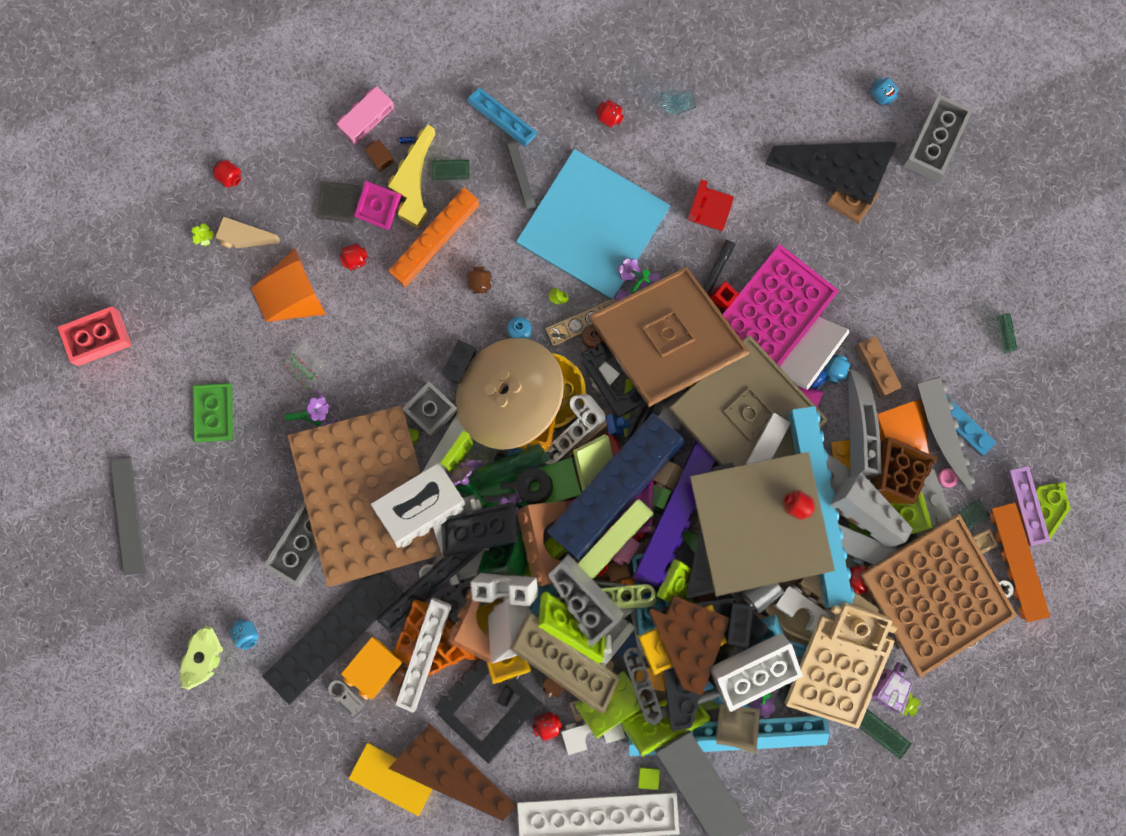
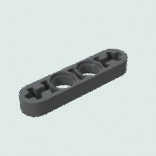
M516 140L506 141L526 210L535 208V201Z
M630 647L625 650L623 657L645 720L649 724H657L662 719V711L640 650ZM630 651L638 653L635 659L637 664L641 662L642 666L630 670V666H634L632 660L627 659ZM635 671H644L645 678L643 681L638 682L634 679ZM644 689H648L652 693V697L648 701H643L640 697V693ZM655 701L656 705H652L654 712L658 711L655 720L647 717L650 711L648 707L644 709L643 705H648Z

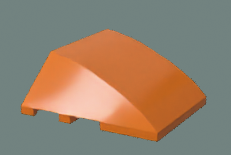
M296 248L251 288L266 322L326 315Z
M922 399L877 414L880 442L887 437H891L929 454L927 415Z
M414 600L411 612L406 619L407 622L394 649V653L408 667L429 607L428 603ZM447 617L428 676L473 655L448 642L450 639L449 632L452 626L456 625L449 617Z

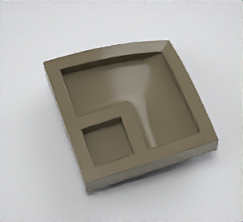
M720 704L716 744L731 746L756 754L760 709L739 707L730 712L726 705Z

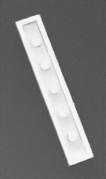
M434 597L431 599L396 706L413 713L415 712L450 612L451 604Z

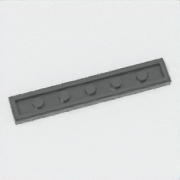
M132 458L111 460L124 575L145 573Z

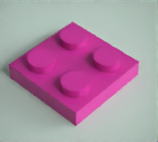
M365 181L354 217L390 230L402 194L370 181Z

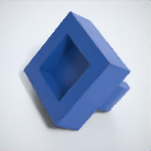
M614 414L605 416L609 435L617 438L624 436L623 429L630 427L629 419L624 417L617 418Z

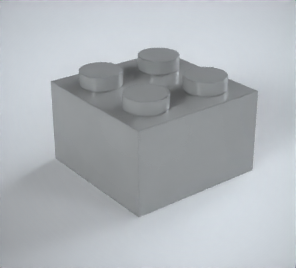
M430 382L402 408L431 438L458 410Z

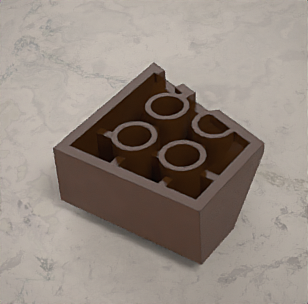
M887 437L880 442L881 474L870 479V483L889 503L914 504L924 486L923 483L926 477L932 471V465L936 463L938 457L894 438Z

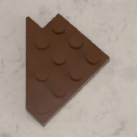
M672 596L666 615L653 609H649V614L681 688L702 695L730 618Z

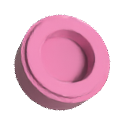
M951 468L943 469L938 474V482L943 487H953L958 482V475Z

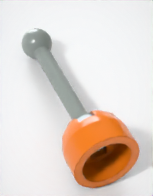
M630 578L623 579L620 583L594 581L599 586L623 587L635 585V582Z

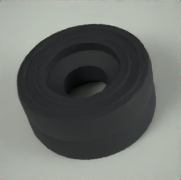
M528 468L518 476L516 490L524 501L534 505L541 504L551 496L553 482L544 470ZM533 481H538L540 484L536 491L530 490V484Z

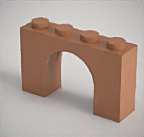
M565 501L528 505L516 510L532 574L531 577L537 578V588L554 585L548 574L561 561L554 559L546 551L543 543V532L546 526L553 525L566 511Z
M470 589L465 598L467 600L465 606L458 612L457 618L459 619L449 632L450 639L448 642L488 663H492L489 636L481 631L476 621V612L481 602L472 601V589ZM505 597L496 598L494 600L503 603V599Z

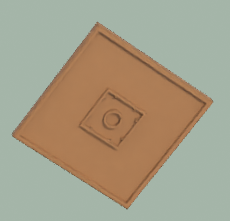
M687 266L589 315L590 322L648 407L749 355L748 348Z

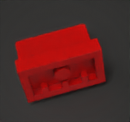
M701 179L687 220L723 231L734 196L707 188L708 181Z

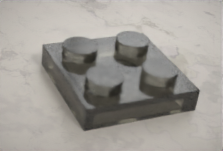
M321 181L316 218L355 223L354 215L357 208L359 185Z

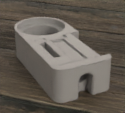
M335 680L330 683L328 687L330 696L352 713L350 716L356 715L365 705L364 701L344 681ZM336 683L343 686V692L340 695H336L332 691V687Z

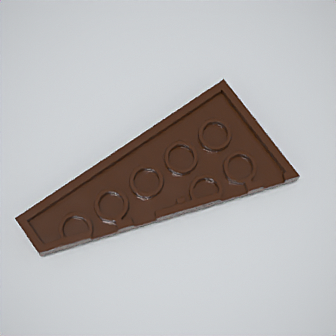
M431 724L419 734L388 768L501 821H504L516 807L501 790Z

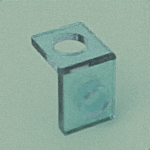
M691 89L674 96H670L665 92L661 93L664 111L672 115L696 108L693 90Z

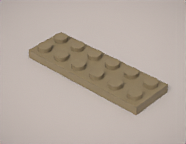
M528 613L510 650L598 713H605L620 677L601 663L598 664L538 627L539 618L532 613Z

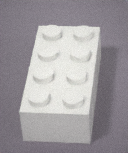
M782 633L714 665L711 670L721 699L730 712L803 676L792 645Z

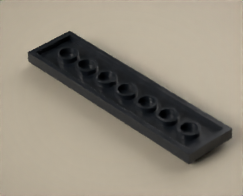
M384 572L364 577L262 677L290 705L403 592Z

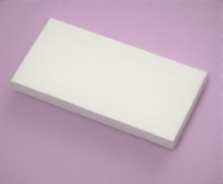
M818 317L779 367L796 385L808 390L847 337L849 330Z

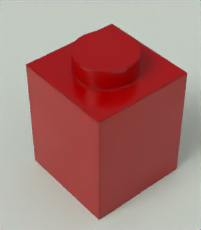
M725 281L717 286L709 297L719 311L722 312L731 306L739 293Z

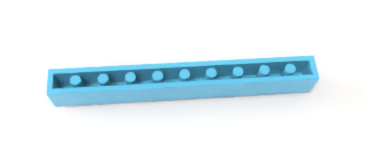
M815 406L794 409L788 412L795 455L809 452L835 568L833 572L818 574L824 608H830L833 605L841 606L843 601L853 604L854 590L850 587L849 583L851 574L845 562L847 553L845 548L842 547L843 533L837 521L839 520V512L837 508L834 509L830 506L835 497V492L831 489L830 481L832 476L826 464L828 455L822 443L824 442V434L819 428L820 414L816 411Z
M820 716L759 719L757 749L827 745L830 735L828 721ZM707 722L691 731L703 752L742 750L716 744L718 722ZM628 737L629 756H641ZM653 750V751H651V752H649V753H647V754H645V755H657V754H656V751Z

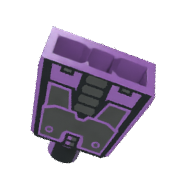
M897 662L893 671L883 668L871 698L886 708L903 714L912 688V683L904 678L908 667Z

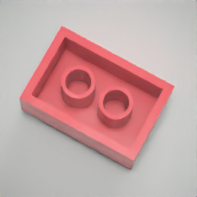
M113 306L58 327L70 363L76 366H81L132 346L121 313Z

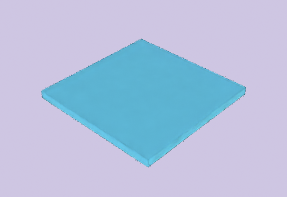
M574 149L519 236L516 244L612 300L625 281L620 278L618 267L622 265V261L626 258L638 260L671 205Z

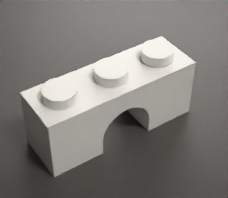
M480 573L471 581L472 601L492 602L496 598L509 597L510 604L530 606L538 597L537 578Z
M794 585L792 587L785 586L783 589L784 594L776 599L772 605L788 617H793L800 608L807 610L810 620L805 629L812 634L820 614L832 618L835 615L831 610L827 608L823 610L817 606L819 602L809 596L808 599L801 594L803 591Z
M585 720L580 725H576L575 722L564 726L565 729L561 730L568 755L587 750L585 738L591 730ZM621 723L604 734L606 744L625 738Z

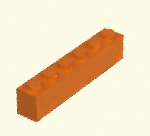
M463 187L389 269L391 277L405 288L479 206L478 198Z
M1016 503L992 508L993 512L989 513L992 524H997L999 530L995 532L998 543H1003L1004 550L1001 551L1004 562L1008 561L1010 569H1007L1009 580H1014L1016 588H1013L1015 600L1020 599L1022 607H1018L1021 619L1025 618L1028 623L1051 617Z

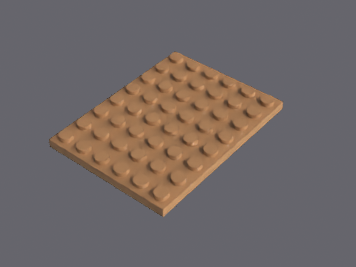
M402 405L287 435L327 587L442 555L433 527L429 528V532L425 535H418L413 538L409 545L397 548L392 537L371 506L373 502L421 474Z

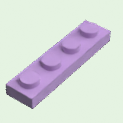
M1029 466L1008 471L1028 545L1034 546L1050 542Z

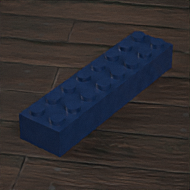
M652 413L549 528L548 534L580 562L685 444L683 437Z

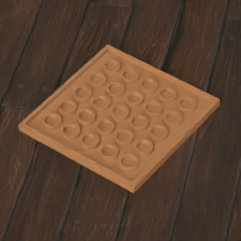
M955 514L859 574L877 607L880 609L881 614L891 617L893 620L892 624L897 626L896 632L893 635L919 678L1017 617L1016 612L960 514Z

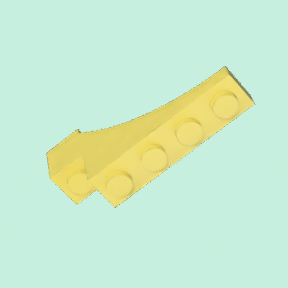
M428 124L425 129L422 128L420 130L415 145L412 144L410 146L408 156L400 162L396 175H392L388 182V188L402 194L401 199L405 200V202L399 205L397 210L399 219L418 230L428 216V211L423 206L421 195L422 167L428 147L435 136L434 128Z

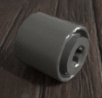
M776 583L742 590L738 594L748 606H753V611L755 610L760 614L784 592Z

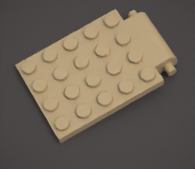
M842 601L841 606L833 605L831 612L835 613L833 618L820 614L799 666L803 676L793 681L785 704L788 707L859 729L895 642L887 634L888 632L895 633L897 626L892 624L893 620L891 617Z

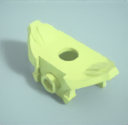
M206 625L190 638L187 654L184 655L180 663L181 687L187 690L203 683L214 675L212 670L218 666L220 661L218 655L219 652L223 651V647H221L213 628ZM196 652L204 654L205 659L202 663L194 661Z

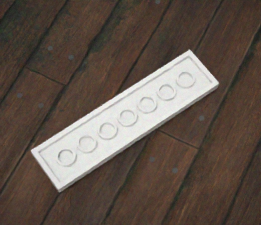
M676 792L518 802L519 836H659L679 834Z

